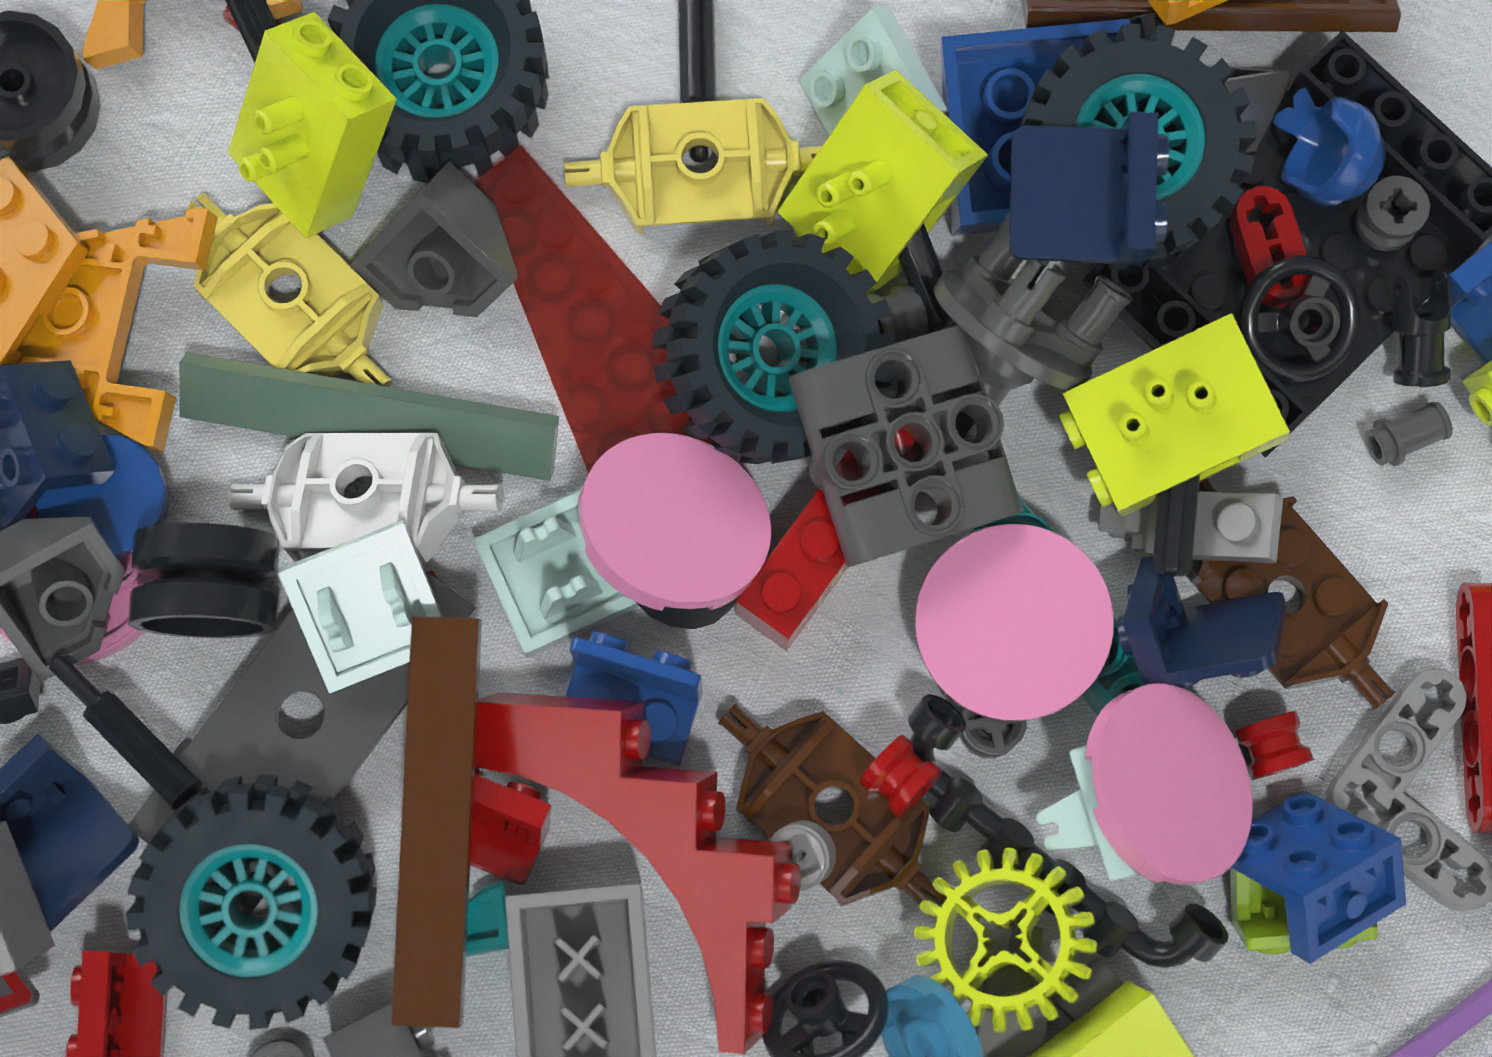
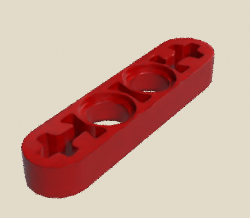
M1462 583L1456 600V632L1459 680L1463 683L1466 691V706L1461 715L1466 814L1472 832L1492 833V583Z

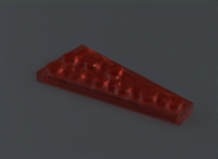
M521 145L477 179L474 185L496 206L518 273V278L513 283L516 294L587 473L589 474L593 465L606 451L629 438L652 433H670L690 437L682 428L692 418L686 411L671 415L663 399L676 393L672 380L669 379L657 383L653 368L654 365L667 361V349L652 348L653 333L657 329L668 326L670 319L658 314L661 308L658 301ZM710 437L699 439L710 445L713 442V439H711Z

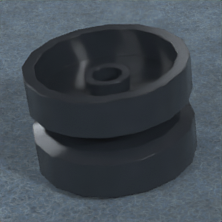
M9 10L0 12V160L9 156L19 163L25 171L29 172L59 166L80 152L95 131L100 109L95 80L57 26L36 14Z
M170 523L137 529L133 534L131 567L153 580L143 582L134 587L130 592L128 625L136 630L152 634L190 638H244L272 633L276 629L277 597L264 587L256 585V583L264 582L278 572L279 539L274 534L258 529L211 523Z

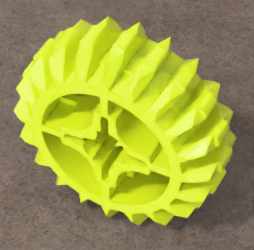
M1005 848L1002 855V868L995 869L990 853L987 850H981L977 853V861L981 870L978 874L973 875L970 868L962 860L953 863L954 872L962 881L955 889L946 880L940 877L935 879L933 882L934 888L947 897L942 907L927 900L921 902L919 909L929 916L936 917L937 921L935 928L926 926L915 927L914 937L924 941H934L935 950L921 952L916 956V961L922 967L939 964L942 971L930 978L944 988L951 984L954 988L951 994L961 1006L966 999L972 1002L967 1015L973 1026H979L984 1018L986 1009L993 1010L992 1025L994 1031H1006L1008 1012L1016 1011L1017 1020L1022 1030H1031L1034 1028V1019L1030 1010L1033 1006L1038 1005L1042 1014L1050 1021L1058 1018L1057 1008L1049 999L1056 991L1070 1003L1077 1001L1079 994L1075 989L1064 983L1070 972L1081 979H1090L1092 970L1084 964L1074 962L1076 951L1087 954L1095 953L1097 951V942L1088 938H1077L1076 930L1094 925L1095 919L1090 912L1071 915L1069 909L1080 903L1085 895L1079 887L1072 888L1061 896L1056 892L1067 876V873L1061 867L1053 869L1045 880L1039 878L1044 861L1041 855L1033 853L1027 860L1024 871L1017 870V851L1014 848ZM999 885H1017L1032 890L1023 902L1019 901L1010 911L1002 914L990 913L972 899L981 891ZM1048 904H1050L1056 915L1060 929V949L1054 967L1037 953L1031 940L1032 931L1040 920L1039 915ZM959 914L972 925L979 939L978 949L969 961L971 965L964 974L958 968L952 947L953 929ZM984 917L994 926L999 925L1007 930L1015 923L1018 924L1022 934L1015 936V938L1022 941L1020 949L1031 957L1032 962L1028 963L1021 956L1013 955L1005 950L999 952L996 957L993 956L989 945L997 942L989 939L991 931L980 922V918ZM1008 965L1020 966L1040 982L1036 987L1025 993L1009 997L991 996L978 990L988 977L992 978L998 970Z

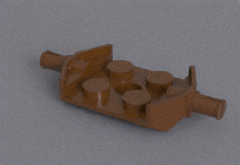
M1208 478L1199 482V492H1218L1208 481ZM1294 496L1283 498L1277 563L1198 560L1192 583L1210 603L1268 593L1269 586L1274 581H1287L1296 587L1300 595L1299 608L1296 612L1286 613L1277 662L1267 668L1285 689L1305 687L1339 679L1343 684L1349 680L1369 702L1373 710L1395 694V691L1388 686L1369 664L1371 660L1367 657L1371 653L1389 603L1385 599L1377 603L1295 511L1292 507L1297 502Z
M735 703L729 709V714L745 730L726 713L718 724L722 725L746 747L745 752L749 754L736 811L745 815L770 839L779 829L795 821H811L823 827L834 842L836 862L831 874L819 884L838 900L837 903L841 907L894 887L899 892L903 890L919 905L923 900L933 902L921 889L939 905L943 904L947 897L934 888L933 882L920 871L922 865L918 863L930 807L923 800H920L900 819L896 818L888 810V800L878 791L868 792L859 783L864 772L876 758L824 711L796 719L774 729H770L768 726L763 729ZM839 789L845 792L851 799L852 815L845 823L829 825L821 821L817 816L815 800L824 790Z

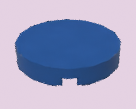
M101 434L115 468V471L108 480L101 484L46 490L36 502L40 518L91 517L120 560L126 558L125 555L132 553L133 534L137 529L164 523L167 517L170 492L161 467L141 445L120 435Z

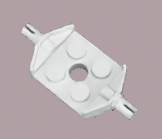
M305 433L284 448L274 474L267 475L265 484L233 483L230 486V490L233 493H229V504L232 510L266 509L269 512L270 522L281 546L293 561H300L301 555L298 551H325L404 520L421 563H428L458 522L460 514H464L466 510L501 512L504 506L502 502L505 499L502 484L466 485L462 477L458 476L448 449L438 433ZM371 476L373 478L371 487L365 494L358 498H344L347 485L352 483L357 477Z

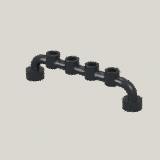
M933 694L925 695L908 716L909 726L914 732L910 739L914 743V753L923 762L933 761L936 765L938 764L934 758V748L939 750L950 749L966 729L965 719L959 710L947 700ZM943 770L940 777L928 791L936 797L929 805V813L933 820L942 828L951 832L960 831L967 822L986 838V841L980 847V851L987 850L990 853L995 869L1002 868V855L1005 848H1014L1017 851L1018 864L1023 869H1025L1027 860L1033 853L1041 855L1044 861L1039 878L1045 880L1053 869L1061 867L1067 873V876L1056 892L1061 896L1072 888L1079 887L1085 897L1072 908L1078 913L1090 912L1093 914L1095 924L1085 928L1083 936L1084 938L1096 941V952L1104 957L1112 958L1122 948L1132 957L1149 966L1170 968L1183 965L1192 958L1202 962H1209L1229 940L1228 932L1223 923L1211 911L1194 903L1187 904L1169 924V931L1173 940H1155L1138 928L1135 916L1126 907L1113 901L1107 903L1086 886L1084 876L1074 865L1065 860L1059 859L1055 861L1035 845L1032 834L1023 824L1011 818L1003 819L983 803L979 790L966 779L951 777ZM1048 904L1044 910L1055 915L1050 904Z

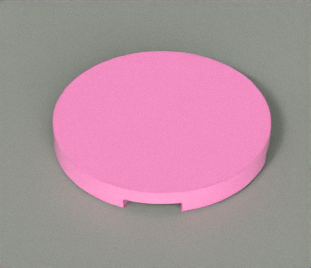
M652 433L624 440L610 448L597 460L585 480L577 506L579 507L581 532L586 543L584 551L591 564L606 582L629 599L659 611H663L664 607L677 609L708 607L714 610L730 603L748 588L767 557L771 541V522L766 502L758 486L744 468L729 455L714 449V446L692 437L670 433Z
M1005 524L984 528L960 539L947 549L935 562L925 578L918 597L915 617L919 651L929 674L947 696L965 709L977 715L1003 721H1025L1043 718L1066 708L1076 701L1092 685L1105 664L1112 643L1114 624L1113 608L1108 589L1099 570L1089 557L1061 535L1040 527L1024 524Z
M1149 684L1112 699L1099 713L1092 726L1085 754L1086 760L1092 762L1093 785L1099 808L1093 809V813L1105 838L1128 866L1143 877L1156 883L1165 881L1173 884L1189 885L1220 876L1241 855L1246 845L1252 822L1253 806L1249 773L1240 747L1233 734L1211 706L1192 692L1181 687L1169 684Z

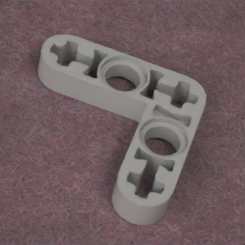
M1432 668L1413 676L1404 684L1330 782L1326 791L1325 801L1350 812L1346 807L1349 805L1351 798L1344 792L1345 787L1354 789L1365 785L1370 790L1365 800L1379 813L1389 810L1390 806L1393 805L1397 812L1387 818L1380 828L1394 834L1402 822H1413L1424 830L1427 837V847L1419 858H1408L1402 855L1404 876L1441 905L1455 911H1469L1483 907L1492 900L1491 862L1404 794V791L1460 718L1466 706V691L1463 683L1456 675L1445 669ZM1438 685L1444 691L1440 701L1447 707L1446 710L1439 708L1430 712L1419 725L1399 717L1401 710L1407 718L1412 717L1424 705L1426 697L1419 691L1420 688L1428 690ZM1422 729L1428 730L1430 732L1428 737ZM1388 731H1397L1405 735L1410 741L1412 756L1403 767L1392 766L1381 756L1379 743L1382 736ZM1365 809L1353 813L1374 825L1381 821ZM1444 846H1446L1450 852L1440 860L1454 870L1471 867L1474 873L1471 876L1470 882L1477 890L1475 893L1466 892L1457 896L1453 891L1457 883L1454 876L1442 867L1432 869L1430 875L1424 869L1439 858Z

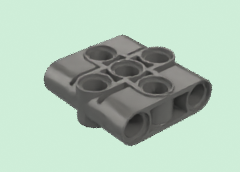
M959 325L815 367L788 378L812 454L809 462L810 476L815 486L825 495L847 568L1024 512L1001 442L1004 429L1003 414L998 405L987 397L968 334ZM878 367L888 369L894 374L898 383V391L894 399L885 397L878 391L874 378ZM965 387L968 389V395L933 404V397ZM959 411L967 413L976 424L977 433L972 443L963 440L956 431L955 420ZM859 420L861 427L822 439L821 431ZM899 429L908 431L917 442L918 451L913 462L904 460L895 449L894 440ZM840 447L849 450L857 460L858 471L853 481L843 479L834 468L833 457L835 451ZM981 453H988L990 461L954 471L953 462ZM880 486L882 494L843 506L841 497ZM920 491L927 493L936 503L937 515L932 525L921 521L915 512L914 503Z

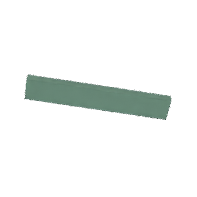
M188 352L185 353L179 362V417L297 438L305 433H438L447 447L454 465L547 481L551 480L554 472L560 416Z

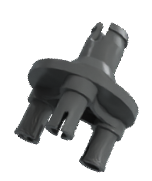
M1008 211L1005 216L1006 219L980 256L973 255L962 272L955 270L945 271L934 286V295L941 307L967 332L987 397L993 400L998 407L1010 390L1031 383L1034 378L1064 390H1071L1087 382L1093 372L1091 365L1103 350V345L1100 343L1126 305H1129L1133 300L1130 297L1131 295L1120 285L1105 276L1099 275L1069 320L1062 319L1059 322L1043 312L1041 309L1057 286L1064 281L1066 274L1059 266L1054 265L1052 269L1047 268L1036 283V280L1050 261L1031 259L1027 260L1013 280L1012 276L1023 260L1014 258L1009 252L1010 211ZM967 387L933 397L932 401L935 405L968 395L969 392ZM959 411L956 416L955 426L959 430V436L970 443L976 437V424L967 413Z

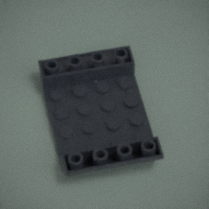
M1343 30L1299 71L1289 90L1284 94L1257 150L1246 153V155L1255 156L1251 174L1240 185V188L1244 191L1239 199L1246 191L1259 186L1277 189L1285 195L1292 207L1307 256L1328 261L1341 270L1352 283L1359 300L1360 327L1355 344L1345 360L1327 375L1301 383L1281 381L1253 356L1290 434L1395 332L1393 330V282L1397 276L1404 275L1409 279L1413 292V308H1417L1431 296V276L1436 269H1443L1449 276L1492 235V167ZM1306 88L1316 107H1323L1329 100L1335 97H1343L1360 103L1369 108L1377 120L1380 134L1385 144L1386 158L1384 167L1378 180L1369 190L1355 199L1342 201L1340 204L1332 206L1319 205L1301 197L1296 189L1287 185L1281 179L1283 167L1298 138L1279 129L1273 123L1276 114L1285 108H1294L1293 97L1298 90ZM1398 175L1411 178L1420 184L1428 195L1430 203L1428 219L1422 228L1415 233L1409 243L1398 250L1382 251L1370 247L1363 242L1356 231L1354 222L1356 209L1373 186L1385 177ZM1392 202V208L1395 209L1399 214L1405 215V212L1401 211L1400 208L1395 205V202ZM1234 206L1205 238L1199 240L1190 251L1180 257L1175 258L1174 254H1171L1160 265L1145 269L1142 268V264H1130L1126 270L1108 269L1109 263H1098L1082 279V283L1091 289L1097 276L1101 275L1124 288L1133 300L1129 305H1126L1118 317L1152 350L1231 313L1238 325L1239 309L1242 298L1248 288V283L1230 230L1229 219ZM1255 206L1247 219L1249 223L1254 221L1260 222L1266 240H1269L1267 228L1274 219L1272 213L1262 214L1258 206ZM1272 253L1271 255L1274 263L1276 262L1274 254ZM1293 276L1279 281L1282 289H1285V286ZM1328 287L1323 298L1328 299L1336 306L1341 323V310L1338 299L1333 290ZM1261 303L1259 312L1282 311L1284 307H1270ZM1307 310L1299 317L1298 324L1301 331L1308 326L1310 321ZM1284 332L1259 333L1266 349L1279 360L1293 364L1311 361L1304 347L1292 342ZM1336 337L1328 344L1329 348L1335 341ZM1279 445L1261 452V454L1266 458Z

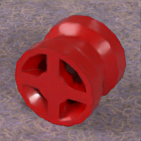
M1296 710L1247 725L1235 731L1239 744L1247 747L1252 761L1248 770L1252 780L1261 779L1314 761L1311 749L1301 744L1297 733L1301 722Z
M900 735L871 763L860 778L859 783L868 792L878 791L888 800V810L896 818L900 819L930 790L943 770L933 761L923 762L914 753V743L905 735Z

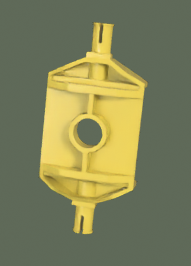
M764 98L629 106L616 127L608 151L601 153V160L564 161L566 188L603 185V188L609 187L611 194L637 234H643V227L757 219H765L766 226H772L777 216V211L781 207L793 181V176H799L800 172L806 171L822 146L798 148V140H791L778 114ZM694 146H706L716 153L718 162L709 172L702 174L694 173L683 164L684 154Z
M206 193L196 197L202 208L209 209L218 217L206 271L197 270L194 288L204 300L206 299L273 367L328 377L346 374L351 375L357 382L377 385L368 376L371 375L381 386L391 387L393 380L368 357V348L384 304L380 296L318 234L306 239L275 204L258 205L234 217L231 213L226 215ZM192 201L188 205L187 210L200 207ZM284 275H293L301 279L302 287L300 294L293 301L278 303L269 298L270 286L277 278Z

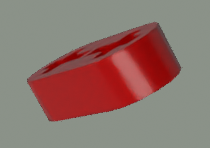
M1268 186L1254 187L1246 191L1234 206L1229 221L1230 230L1249 286L1262 270L1273 264L1272 253L1276 262L1292 256H1307L1287 197L1279 190ZM1255 206H1258L1262 214L1272 213L1274 219L1267 228L1269 240H1266L1260 222L1254 221L1249 223L1247 219ZM1294 275L1285 286V289H1282L1280 282H1278L1268 291L1262 304L1270 307H1285L1289 302L1299 297L1309 275Z

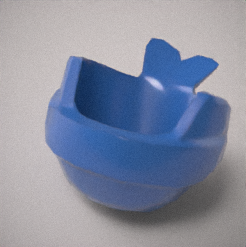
M1306 88L1298 90L1293 97L1294 108H1285L1276 114L1273 123L1279 129L1298 138L1283 167L1281 179L1284 183L1296 189L1301 197L1319 205L1332 206L1340 204L1342 201L1355 199L1369 190L1378 180L1384 167L1386 158L1385 144L1380 134L1377 120L1369 108L1360 103L1343 97H1335L1329 100L1323 107H1316Z

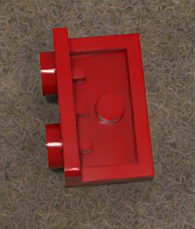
M475 766L471 866L517 885H524L550 830L552 805L543 802V795L532 787L518 782H508L507 786L501 785L482 777L483 772Z
M82 951V965L74 967L70 982L71 1003L73 1006H79L77 1034L70 1035L65 1057H163L167 993L162 996L150 983L158 970L153 960L139 966L134 953Z

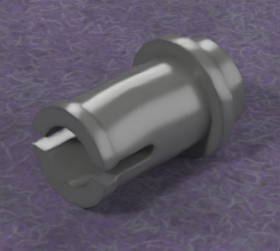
M1432 401L1427 403L1426 406L1392 421L1386 418L1376 420L1373 424V429L1365 433V441L1368 451L1376 463L1379 465L1389 463L1392 466H1398L1404 463L1406 455L1442 439L1451 438L1453 427L1445 408L1439 402L1434 403Z

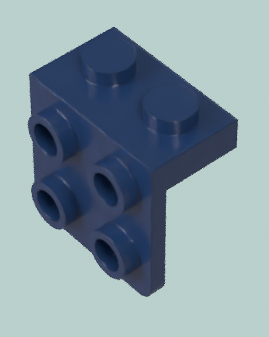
M1130 112L1121 129L1029 125L1019 127L1012 137L1010 254L1018 260L1036 259L1039 261L1143 264L1155 250V243H1164L1167 232L1166 202L1156 201L1157 176H1165L1167 172L1169 138L1166 134H1158V113Z
M71 360L0 365V531L24 519L46 490L105 483L115 471Z
M1153 556L1141 558L1134 584L1128 585V604L1125 614L1118 618V636L1124 653L1126 655H1134L1144 685L1169 684L1186 688L1198 683L1200 680L1228 675L1237 678H1247L1263 672L1277 662L1287 609L1284 595L1281 592H1270L1184 608L1174 576L1155 573L1152 569Z
M38 733L0 768V822L6 821L51 932L137 849L139 837L84 771Z

